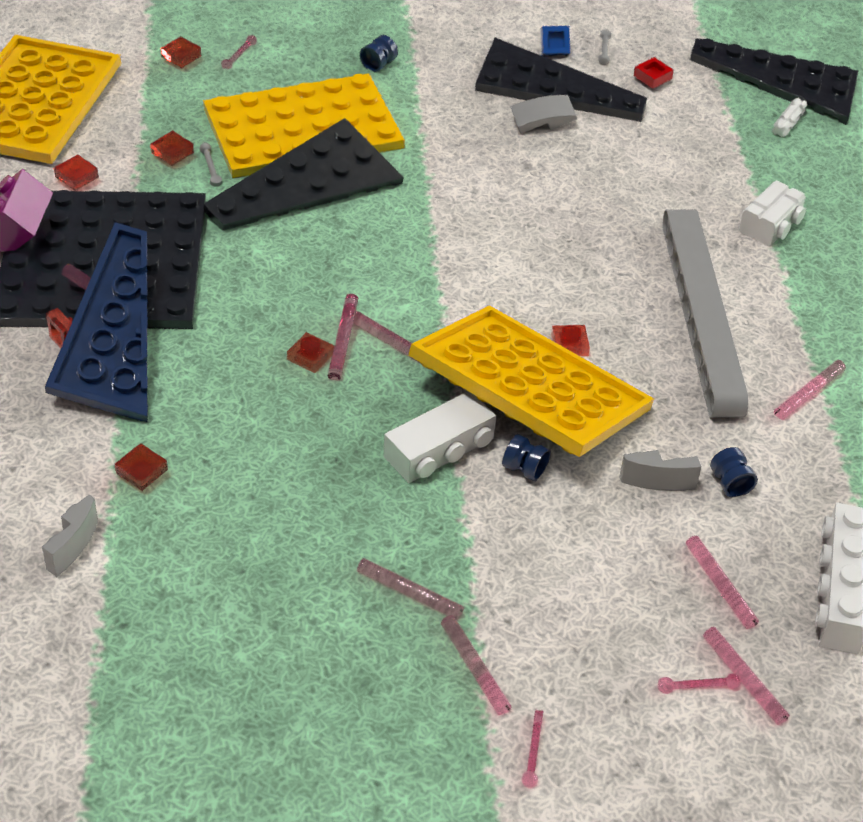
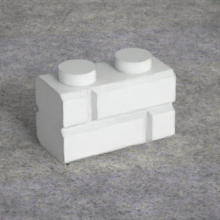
M776 180L743 211L739 231L767 246H771L778 238L783 240L787 236L793 223L798 225L805 215L806 208L803 207L806 198L805 194L794 188L789 189L788 185Z

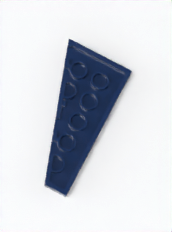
M115 222L45 384V393L147 422V232Z

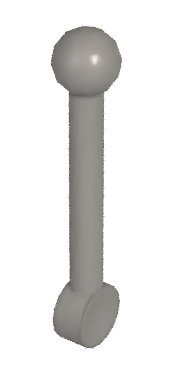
M602 30L600 34L603 42L599 62L603 65L609 62L607 48L611 32L608 30Z
M204 142L200 145V151L205 155L211 174L210 184L217 187L222 184V178L216 173L210 154L211 145Z

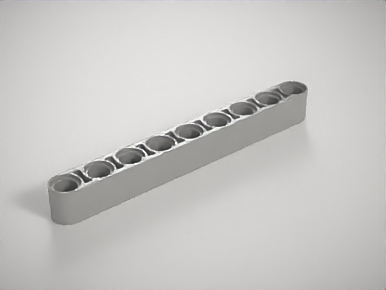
M667 209L663 214V232L709 417H746L748 412V393L699 213L696 209Z

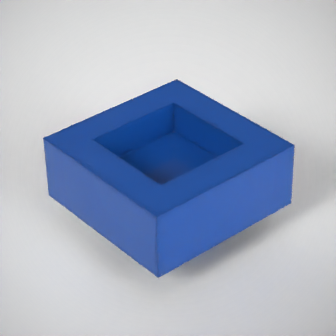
M542 26L541 55H569L570 26Z

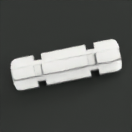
M795 98L774 123L773 134L785 137L805 113L807 102Z

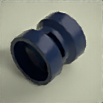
M380 35L372 43L367 44L360 50V61L366 69L378 72L386 64L396 59L398 48L392 38L387 35Z
M517 434L512 438L504 452L502 465L512 471L520 470L523 472L524 477L537 481L549 463L551 450L542 445L534 446L530 444L528 438Z
M730 447L720 451L710 462V467L715 477L721 479L720 485L725 495L731 498L748 494L758 482L753 468L746 466L748 462L746 456L737 447Z

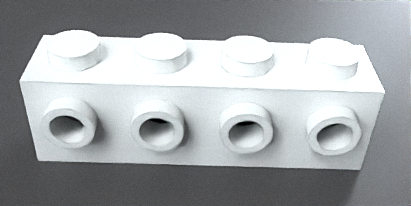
M836 502L832 516H825L822 525L821 538H826V544H823L821 549L819 566L824 567V573L820 575L817 596L822 597V603H819L817 608L815 626L820 627L819 647L858 655L863 644V507Z

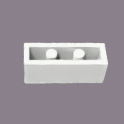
M467 391L385 433L384 458L408 483L420 477L426 478L435 469L448 462L454 463L461 459L465 453L477 447L482 448L488 445L494 439L496 415L482 401L477 399L474 394Z

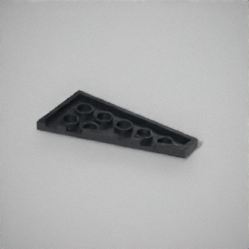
M496 37L493 39L475 84V91L526 101L545 96L568 95L574 110L642 122L647 103V97Z
M708 38L695 39L690 61L717 72L726 71L735 75V79L743 83L746 81L759 85L758 89L789 102H792L795 98H799L801 101L805 100L808 106L815 108L814 112L823 116L828 113L839 118L838 122L847 125L858 70L847 66L824 64L817 60L799 59L792 55L769 53L763 49L744 48L738 44L715 42Z
M344 118L203 204V208L207 216L224 231L258 222L263 217L275 214L281 216L288 214L290 210L302 207L307 209L349 198L351 194L363 191L367 193L376 191L378 187L390 184L392 186L403 184L404 177Z

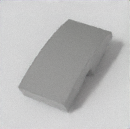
M568 95L539 97L510 106L520 133L527 132L548 123L550 130L577 119Z
M659 450L635 452L623 455L619 478L622 483L645 489L665 491L695 490L702 466L697 456L662 460Z
M90 494L79 503L67 509L61 516L63 531L53 535L42 546L46 570L55 577L63 573L78 558L94 534L98 517L95 498Z

